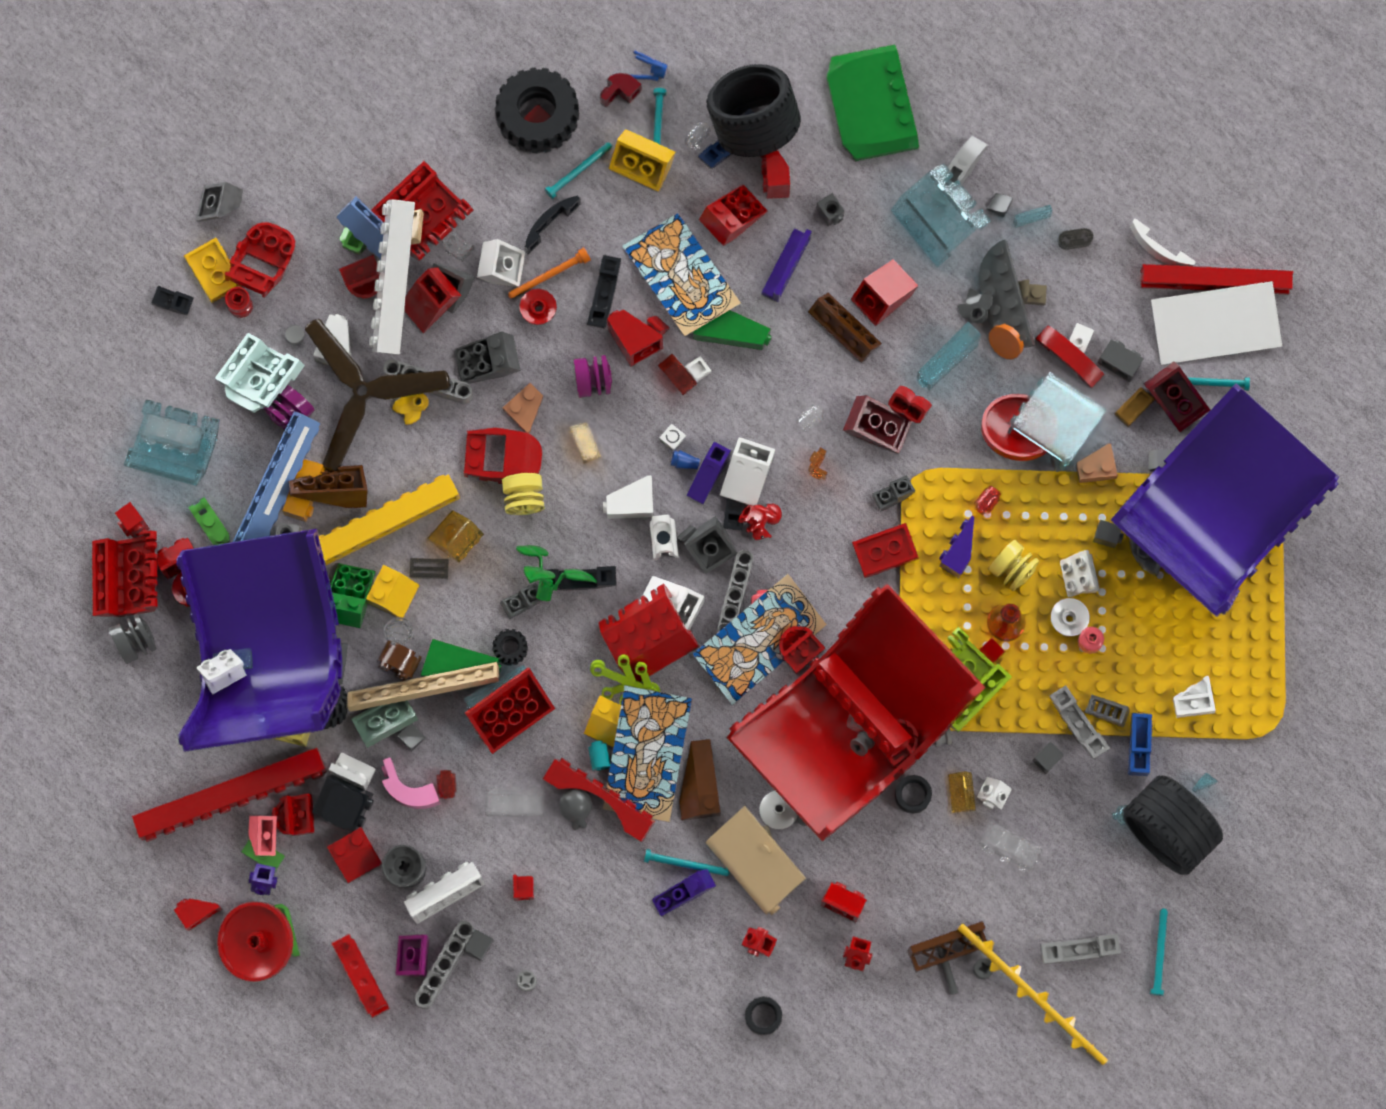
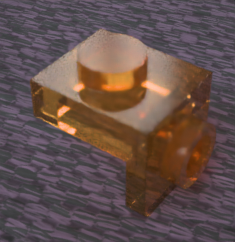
M821 447L818 452L814 451L809 459L811 464L808 471L812 477L818 480H825L827 472L819 467L825 459L827 451Z

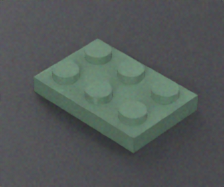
M406 700L371 707L351 718L368 748L418 721V718L410 703Z

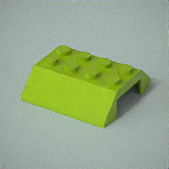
M957 627L952 632L953 636L949 635L947 638L954 648L952 652L986 687L951 726L952 729L959 732L1012 676L999 664L994 665L968 640L969 636L961 628Z

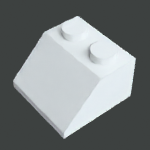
M499 239L483 242L477 278L491 284L519 287L525 251Z

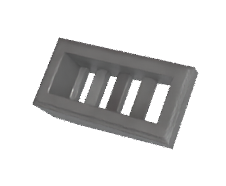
M1091 695L1085 713L1124 727L1130 709L1128 706ZM1096 701H1097V702H1100V703H1099V706H1098V708H1097V711L1095 712V711H1093V709H1094L1095 704H1096ZM1104 704L1107 705L1104 714H1101ZM1113 707L1114 711L1112 716L1110 717L1108 715L1110 713L1111 708ZM1119 710L1122 711L1120 718L1116 719Z

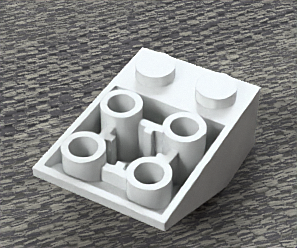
M739 437L720 496L746 505H757L774 458L775 449Z
M652 576L643 595L650 602L652 600L650 591L653 589L657 591L656 587L664 583L672 595L670 600L686 629L690 630L704 603V596L686 587Z

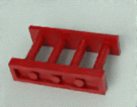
M350 934L333 942L332 945L367 1013L374 1018L389 1010L390 1008L354 938L352 939Z

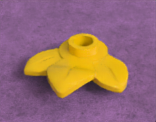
M423 393L405 396L395 401L392 410L399 414H404L405 424L410 425L420 419L421 412L428 407L429 400ZM421 399V403L417 405V400Z

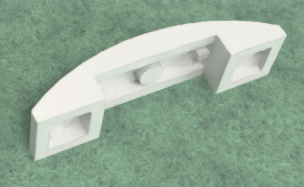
M1137 219L1133 220L1130 226L1133 235L1139 244L1154 258L1166 265H1195L1196 262L1180 251L1175 256L1147 236L1150 229Z

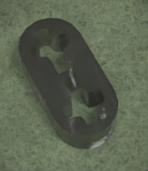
M1088 228L1064 231L1058 237V245L1064 250L1087 247L1092 243L1094 235ZM1082 234H1085L1086 237H1089L1087 241H1084V239L1081 238ZM1064 237H1067V239H1074L1070 240L1069 244H1066L1065 241H1062Z

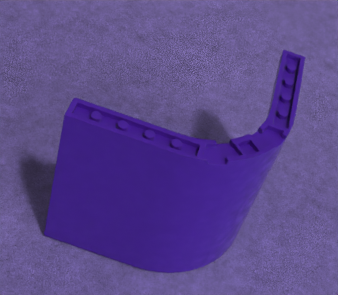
M1236 383L1164 460L1166 464L1162 468L1158 466L1112 517L1111 521L1217 617L1220 613L1224 615L1232 607L1240 592L1238 588L1247 577L1251 578L1257 571L1255 567L1275 545L1279 547L1285 541L1284 536L1287 532L1293 533L1299 526L1297 522L1301 518L1305 520L1312 513L1310 510L1314 504L1318 506L1325 499L1323 495L1328 490L1332 492L1338 486L1337 480L1339 476Z
M317 529L182 550L176 562L178 569H181L182 572L181 583L186 588L187 605H190L192 611L190 618L196 627L195 638L199 641L201 663L205 660H211L224 650L231 649L243 661L244 665L242 667L247 675L212 694L203 676L200 674L202 686L199 701L180 734H178V741L183 746L184 752L324 730L340 696L341 687L339 686L338 679H342L343 665L341 638H337L335 625H339L337 611Z

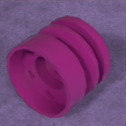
M601 355V364H597V358L594 356L593 364L590 366L586 358L573 359L579 398L591 397L592 388H596L597 394L601 395L602 386H605L606 394H611L612 376L606 355Z
M289 385L285 387L281 394L277 395L281 402L274 400L271 403L273 407L263 408L270 419L283 430L286 429L294 411L310 417L315 411L314 407Z

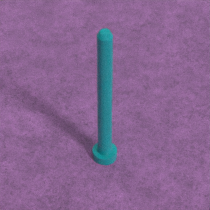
M655 88L653 91V95L656 96L653 142L661 144L663 96H666V89Z
M607 142L552 187L547 186L544 189L546 194L551 199H554L556 192L612 148V144Z
M1188 377L1193 385L1233 387L1237 383L1241 388H1244V391H1249L1250 389L1249 377H1245L1244 380Z
M646 849L645 863H649L650 860L698 871L708 869L709 873L729 876L730 874L727 868L651 853V849Z
M1165 908L1160 910L1154 987L1150 989V995L1164 996V990L1161 987L1168 911Z

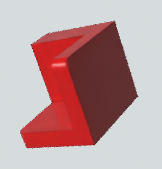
M513 875L515 901L534 900L533 876Z

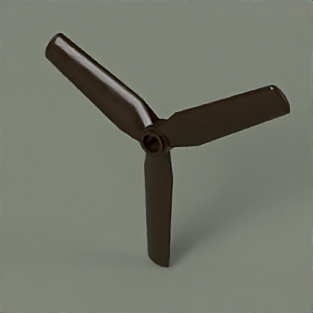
M320 319L312 320L305 326V331L338 379L352 388L353 396L343 408L323 461V466L328 472L338 471V467L341 466L363 420L368 399L373 397L389 400L449 388L450 379L445 370L381 376L367 383L364 381L358 364ZM366 386L367 393L360 396L358 393L359 388Z

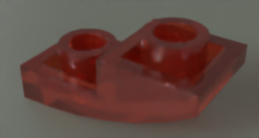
M670 354L658 365L682 395L698 384L673 354Z

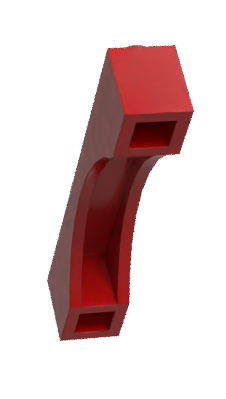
M554 759L543 780L558 789H581L599 796L616 812L624 831L640 842L644 841L656 822L652 819V814L645 810L639 811L636 809L637 805L628 799L626 802L620 799L618 792L610 789V791L603 788L604 784L595 778L592 781L586 777L588 774L580 768L575 770L570 767L571 763L566 759Z

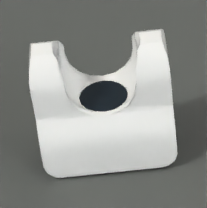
M670 515L653 516L652 521H650L653 560L656 561L661 557V553L669 552V556L679 558L675 520L670 518Z

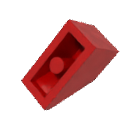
M191 898L181 900L176 904L177 907L173 909L188 931L222 910L216 903Z

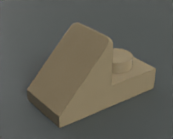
M1029 280L1018 281L1024 304H1046L1047 285L1029 284Z

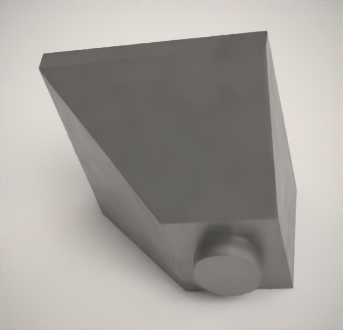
M228 182L204 186L195 221L201 222L221 218L239 208L242 202L243 189Z

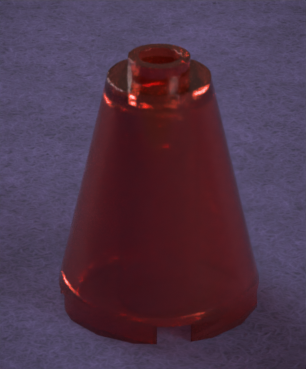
M1005 603L995 606L987 618V627L990 634L1004 642L1017 639L1023 633L1026 625L1023 612L1014 604Z

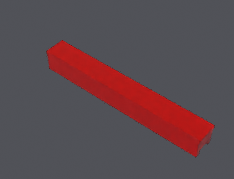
M1143 264L1140 269L1141 288L1211 291L1273 281L1274 294L1289 295L1290 290L1293 289L1294 271L1152 264Z

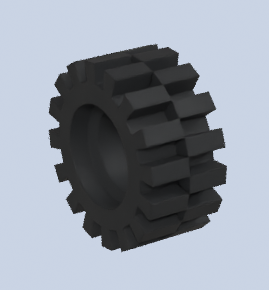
M516 629L500 631V634L495 636V641L493 640L494 655L504 665H517L527 655L528 645L526 638L520 631L517 632ZM513 640L517 643L518 649L515 653L507 654L503 651V645L506 641Z

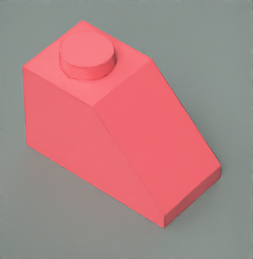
M249 816L248 836L255 855L275 856L277 816Z

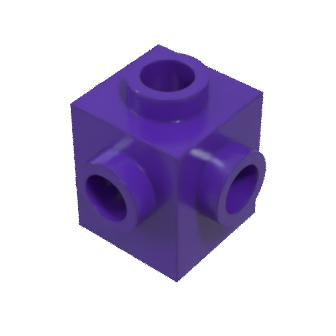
M256 863L255 870L250 872L248 883L251 884V892H255L258 895H270L271 889H275L278 877H275L276 867Z

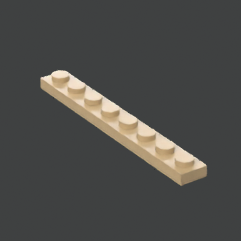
M497 662L351 691L348 692L347 707L351 712L499 682V666Z

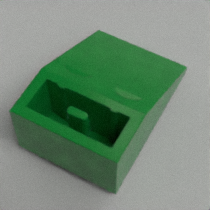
M338 563L330 586L339 624L361 628L368 605L366 598L372 588L376 571Z

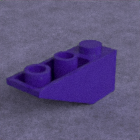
M713 442L686 496L704 504L728 462L731 450Z
M971 516L969 520L965 519L960 526L962 531L959 535L955 534L949 543L952 546L948 551L944 550L939 558L941 560L939 567L958 579L971 559L974 516Z
M708 869L701 870L654 897L652 901L660 916H663L715 888L716 884Z

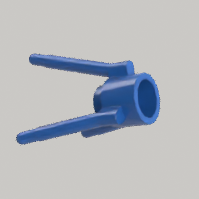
M634 50L636 59L651 65L650 73L653 76L631 75L632 77L658 81L659 78L664 79L667 64Z

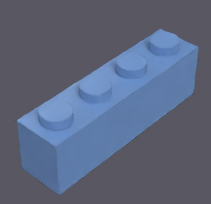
M355 196L340 211L336 218L381 261L382 253H379V243L383 242V234H381V224L383 222Z

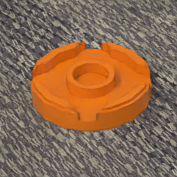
M1001 324L991 329L989 342L999 356L1005 359H1015L1022 353L1024 348L1023 340H1020L1019 333L1013 327Z

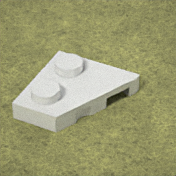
M1209 676L1204 677L1203 680L1195 685L1193 684L1186 691L1179 693L1173 698L1176 718L1215 713Z

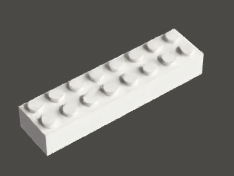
M388 200L383 205L382 214L385 215V223L381 224L383 242L379 243V253L382 254L381 261L377 263V272H380L379 280L375 282V291H378L377 299L374 298L373 310H376L375 318L372 317L371 329H374V334L370 337L369 342L372 352L400 354L415 202Z

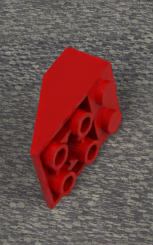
M777 150L760 156L762 158L763 193H767V199L789 198V166L780 152Z
M743 184L706 206L699 221L725 246L766 214L768 210Z
M438 267L428 268L415 281L405 296L404 311L421 332L425 333L461 297V294Z

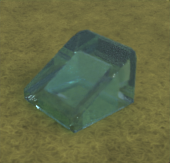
M1205 773L1192 788V791L1197 792L1211 787L1218 781L1208 773Z

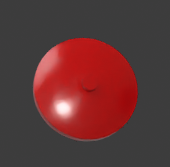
M1009 394L997 398L988 405L982 417L981 431L987 445L1000 456L1016 461H1029L1045 455L1052 448L1058 433V424L1054 413L1044 402L1029 395Z
M264 902L241 904L227 914L220 926L217 941L218 952L224 966L239 979L252 982L268 980L280 973L291 957L293 933L286 916L271 904Z

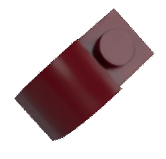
M613 74L607 78L609 88L605 87L600 94L601 104L607 108L618 95L630 104L642 91V84L629 74Z

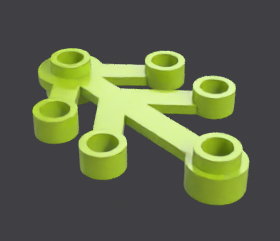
M623 654L618 657V665L623 668L625 676L607 669L602 660L597 659L590 664V672L593 676H605L621 683L602 689V697L609 700L612 699L613 695L624 692L625 686L660 692L659 685L651 682L647 672V665L644 662H639L635 666V671L638 675H641L643 683L636 681L627 655ZM626 659L627 662L621 663L620 660ZM642 666L645 669L643 671L638 670V667ZM595 668H600L601 671H600V672H596L594 669H595ZM609 691L611 694L607 696L604 692ZM623 695L619 698L620 705L622 704Z

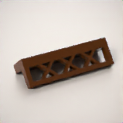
M829 292L818 298L808 311L861 363L868 358L872 351L882 344Z
M983 921L967 926L975 935L979 934L982 942L987 941L983 932L986 929ZM955 930L912 945L908 948L907 952L916 973L979 951V949L969 943L968 939L967 941L962 940L966 937L959 930ZM958 941L964 944L963 951L956 952L952 950L951 947L954 942ZM939 947L947 951L945 957L941 959L933 956L935 949ZM922 954L929 958L926 964L918 966L915 956Z

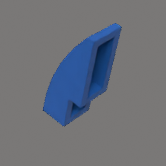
M1132 713L1128 775L1148 776L1150 773L1152 714Z

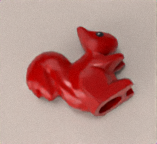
M774 503L767 504L766 507L762 505H748L741 513L738 522H747L749 524L746 532H753L752 537L754 540L771 538V534L764 528L765 524L775 525L779 523L782 518V511Z

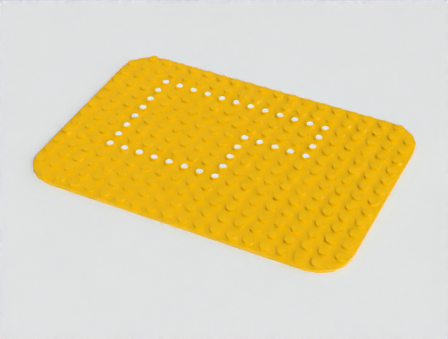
M935 468L925 470L913 477L910 482L915 489V493L901 502V524H907L919 559L900 566V597L951 651L954 648L947 638L949 635L953 636L952 632L957 627L961 628L969 636L968 640L978 650L993 638L1005 651L993 664H999L1012 678L960 730L962 732L1073 735L1049 697L1066 685L1076 699L1079 708L1101 736H1130L1132 713L1152 714V737L1248 740L1263 737L1274 730L1282 719L1285 709L1283 543L1279 547L1275 545L1255 567L1257 569L1255 574L1243 581L1238 588L1240 592L1232 607L1224 615L1220 613L1216 617L1169 573H1166L1162 567H1160L1157 576L1145 571L1133 557L1129 537L1125 533L1121 544L1117 543L1115 549L1093 542L1099 521L1103 520L1113 523L1111 521L1112 517L1151 474L1117 473V479L1079 483L1077 472ZM971 516H974L971 559L958 579L939 567L941 563L939 558L944 550L948 551L952 546L949 543L955 534L959 535L962 531L960 526L965 519L969 520ZM1013 540H1016L1024 547L1020 555L1022 558L1029 553L1032 554L1028 563L1035 558L1040 561L1033 575L1015 591L1009 589L1014 580H1011L1007 585L1004 584L1007 577L1006 573L997 578L988 570L994 560ZM1088 550L1089 554H1092L1100 591L1096 593H1081L1068 597L1060 561L1081 551ZM1066 598H1073L1081 601L1087 607L1090 616L1087 627H1096L1104 635V644L1099 651L1092 654L1085 653L1078 645L1079 635L1065 636L1055 630L1051 623V611L1057 602ZM1066 616L1068 622L1073 621L1071 616ZM1209 676L1215 713L1176 718L1173 698L1179 693L1186 691L1193 684L1195 685L1203 680L1204 677ZM1091 695L1128 706L1130 711L1124 727L1085 713ZM1096 701L1093 711H1097L1100 702ZM1104 704L1101 714H1104L1107 705ZM1113 707L1111 708L1110 713L1108 715L1110 717L1112 716L1114 711ZM1119 710L1116 719L1120 718L1122 711Z

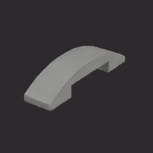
M1066 685L1049 696L1070 731L1093 760L1110 750L1100 733L1096 732L1079 708L1076 699Z
M1118 934L1040 944L1043 964L1079 961L1121 954Z

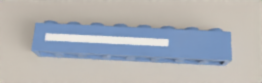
M293 412L233 542L270 536V530L278 519L281 507L286 502V496L289 492L288 483L294 480L297 472L301 470L304 457L311 449V442L319 432V422L301 413Z

